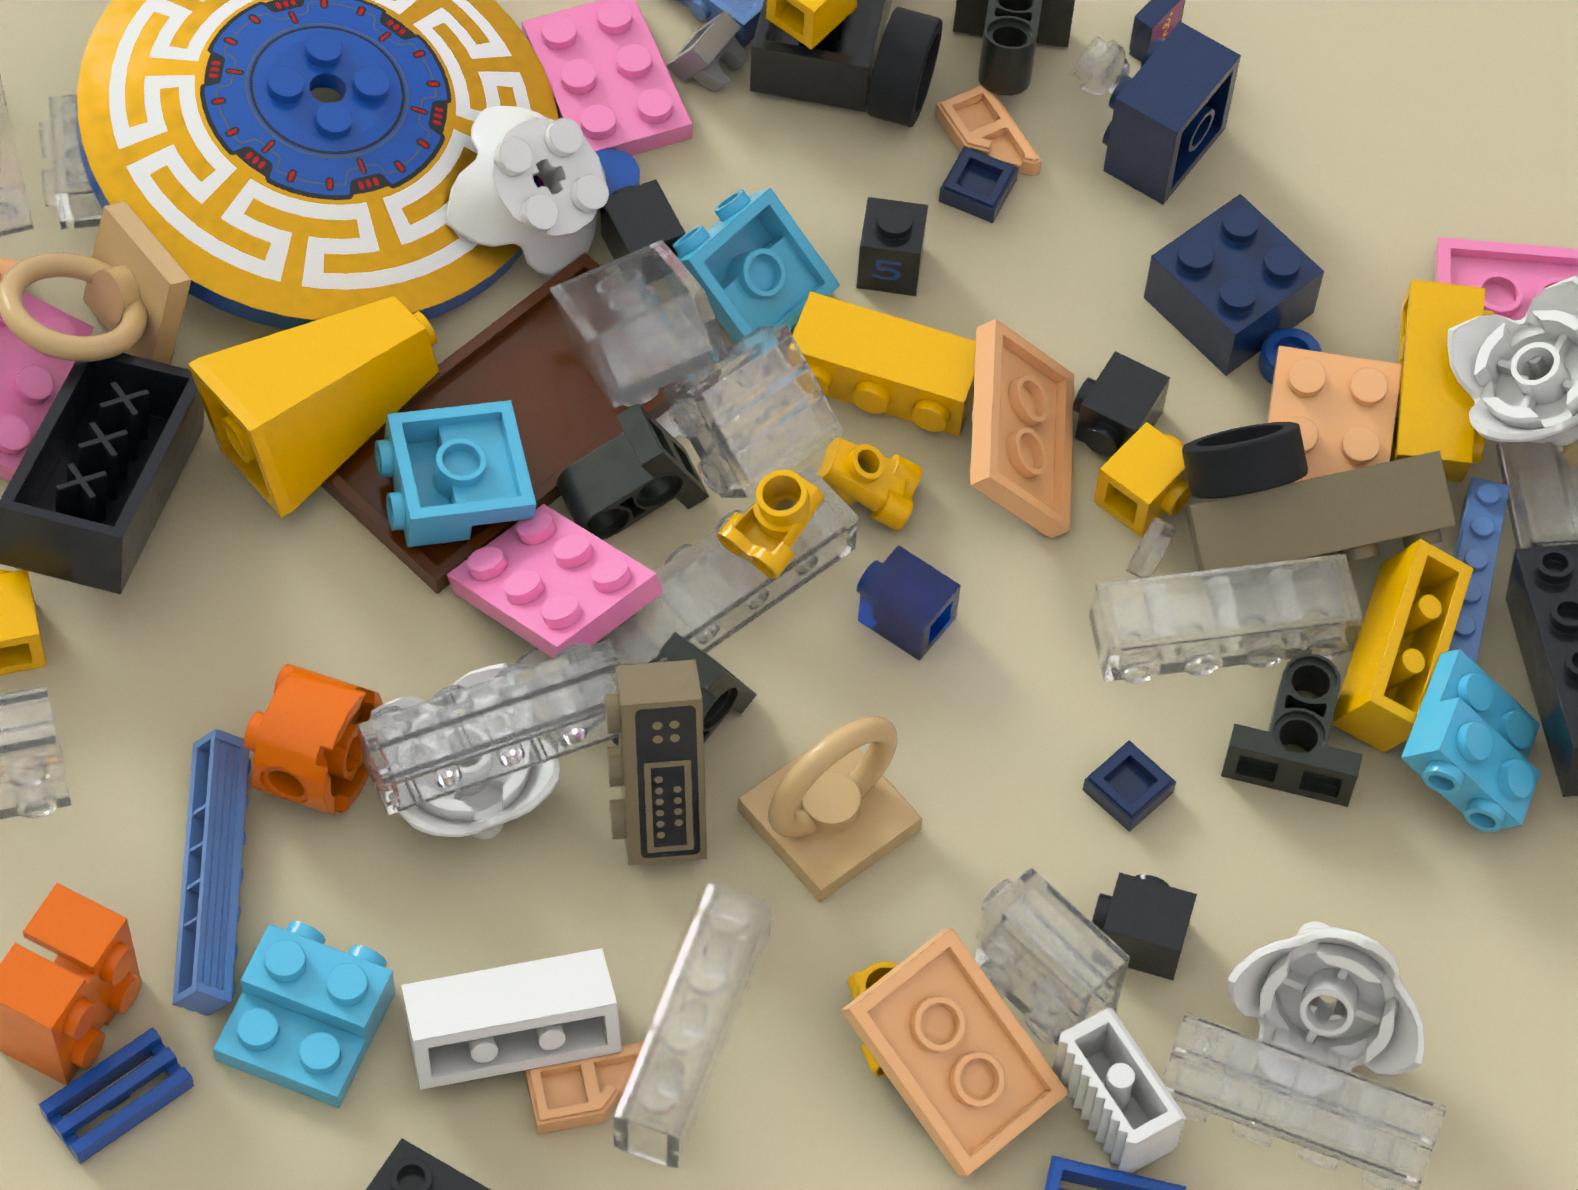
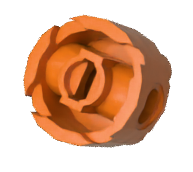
M289 663L284 665L277 676L274 695L265 713L255 712L245 731L244 747L254 752L251 777L252 787L331 815H335L334 811L344 813L361 793L375 761L374 755L365 752L370 735L371 711L383 704L380 694Z

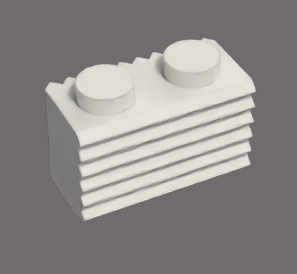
M1107 1008L1061 1032L1053 1071L1060 1077V1081L1065 1088H1068L1069 1094L1066 1097L1075 1099L1073 1108L1082 1110L1080 1119L1090 1121L1088 1130L1097 1132L1095 1141L1104 1143L1102 1152L1112 1154L1110 1163L1119 1165L1118 1171L1132 1174L1167 1155L1179 1146L1177 1143L1182 1135L1180 1132L1184 1130L1182 1126L1185 1125L1184 1121L1187 1118L1113 1008Z

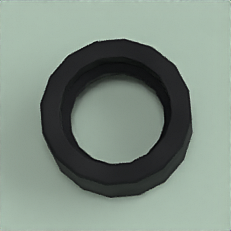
M896 7L892 12L878 49L870 80L866 112L869 116L908 127L914 126L929 90L939 52L943 25L940 18L902 7Z
M1271 422L1234 428L1195 439L1185 444L1182 448L1190 495L1199 499H1217L1261 492L1295 482L1305 477L1308 473L1300 425L1294 422Z

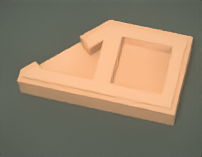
M979 85L936 103L935 117L960 153L965 146L1018 167V173L1035 176L1040 173L1042 160L995 93Z
M648 1041L621 1045L622 1052L525 1070L537 1135L605 1122L650 1060Z

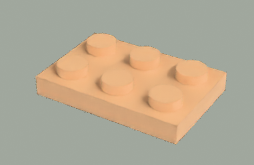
M994 319L978 326L976 329L970 486L1051 539L1070 531L1074 374L1003 323Z
M1285 346L1278 347L1267 423L1294 422L1300 425L1308 473L1305 477L1295 482L1390 461L1402 364Z
M953 928L942 929L840 1010L958 1177L972 1174L1069 1094Z

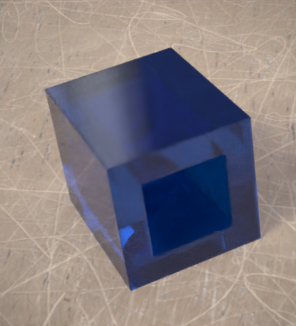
M898 545L883 563L879 560L872 562L860 578L856 589L860 594L858 621L920 661L955 620L961 585Z

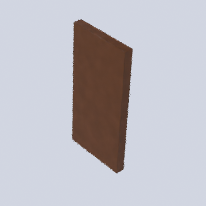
M583 253L438 365L439 372L396 413L511 400L537 509L543 504L549 506L561 496L556 482L563 470L624 432L616 417L618 414L638 403L656 420L711 377L712 363L589 255ZM385 423L320 486L438 594L450 585L446 574L467 560L474 551L485 547L514 526L519 520L472 526L470 540L407 547L404 531H392L388 521L386 496L387 493L395 492L392 477L380 478L376 467L375 441L384 440Z

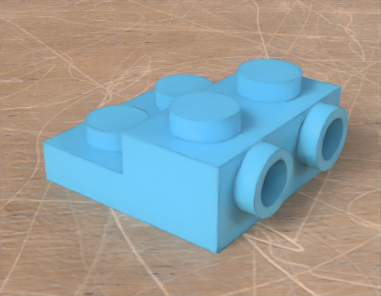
M771 188L747 195L741 189L727 197L714 209L715 214L720 220L707 231L703 225H699L679 238L673 245L678 256L666 266L700 315L713 312L748 361L760 358L797 325L810 291L829 296L840 286Z
M511 400L387 414L384 440L375 441V461L380 478L392 477L395 492L387 493L386 496L388 521L392 531H404L407 547L470 540L472 526L534 519L537 504Z
M1461 649L1440 654L1401 759L1423 778L1424 783L1429 788L1439 792L1458 809L1470 825L1480 829L1482 832H1494L1500 829L1522 826L1541 774L1527 760L1540 723Z
M290 922L286 930L269 924L240 979L242 993L213 1048L215 1061L339 1108L395 995L393 970L385 968L387 965L385 958L368 947L352 945L348 953L325 945V937L317 929L305 923Z

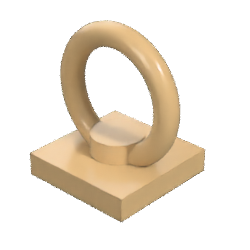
M123 201L103 207L92 257L66 252L44 253L24 259L10 268L0 282V316L9 330L19 340L29 347L55 358L92 362L110 359L127 352L129 355L170 365L191 278L129 205ZM67 277L86 281L83 300L109 332L96 336H73L54 331L36 321L26 311L22 301L23 293L32 283L47 278Z
M867 716L837 728L738 797L737 810L819 902L921 830L922 817L883 775L894 756L898 743L897 731L894 725L884 717ZM870 743V746L864 755L863 752L859 749V747Z

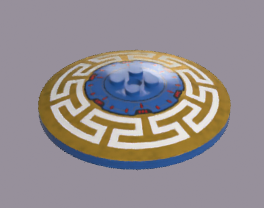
M113 0L100 17L88 41L80 68L75 105L76 135L81 161L89 184L101 208L103 209L104 206L125 201L191 278L189 294L222 311L252 322L284 330L395 296L412 314L419 311L429 320L465 304L488 289L512 267L522 255L523 250L515 244L497 247L476 244L446 225L451 188L459 173L477 157V150L471 142V127L477 116L487 107L499 105L523 107L552 120L558 119V112L552 88L542 63L526 36L495 0ZM320 87L330 88L336 91L342 99L338 102L324 103L317 100L311 91Z

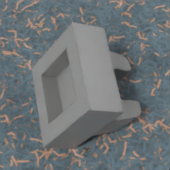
M723 11L701 26L666 67L682 83L692 77L709 90L717 92L731 81L728 75L721 70L719 60L726 63L732 71H736L748 61L747 53L734 36L741 26L726 11Z

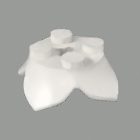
M499 105L485 108L477 116L471 127V142L477 150V157L459 173L451 188L446 225L476 244L489 247L509 244L518 245L522 248L525 260L529 266L536 272L552 278L583 253L587 254L594 238L600 208L607 203L609 197L605 171L598 155L586 137L583 136L580 126L572 119L560 118L552 120L523 107ZM537 175L545 186L538 188L534 183L533 177Z
M1577 276L1545 288L1533 298L1526 316L1521 320H1512L1492 314L1477 316L1448 329L1447 347L1450 367L1458 384L1474 400L1475 405L1469 411V420L1480 436L1497 442H1534L1542 444L1551 442L1556 446H1567L1578 440Z
M505 663L469 672L454 682L446 697L440 703L432 704L418 697H402L382 704L371 711L370 736L372 753L380 770L396 790L395 803L400 816L413 828L423 833L443 837L471 835L477 839L493 838L502 830L503 824L531 812L555 789L560 778L557 754L550 745L537 742L534 738V710L529 694L518 677ZM467 761L477 763V767L471 770L462 771L455 769H462Z
M1309 922L1298 930L1297 935L1257 949L1240 962L1228 976L1227 989L1231 1003L1240 1014L1255 1017L1259 1021L1260 1031L1257 1051L1261 1067L1271 1085L1284 1102L1316 1097L1338 1087L1352 1068L1357 1065H1364L1379 1075H1398L1422 1065L1425 1049L1424 1028L1417 1004L1401 979L1397 958L1379 942L1354 931L1330 927L1322 922ZM1328 995L1335 998L1331 1003L1324 1001L1320 996Z

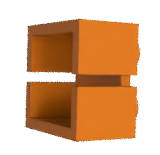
M56 883L23 930L24 938L58 955L54 962L14 943L0 963V1051L67 1086L80 1067L87 1069L96 1060L105 1040V1033L100 1031L104 1024L108 1026L117 1012L124 1014L131 1008L140 992L142 979L127 918Z

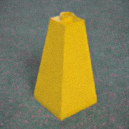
M395 296L198 357L188 363L220 451L276 513L283 518L293 512L386 423L387 414L399 411L439 372L432 346L437 344L438 341L433 327L421 312L417 311L412 314Z

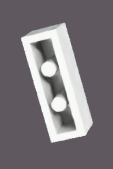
M603 948L401 985L408 1034L420 1090L622 1052L617 1001Z

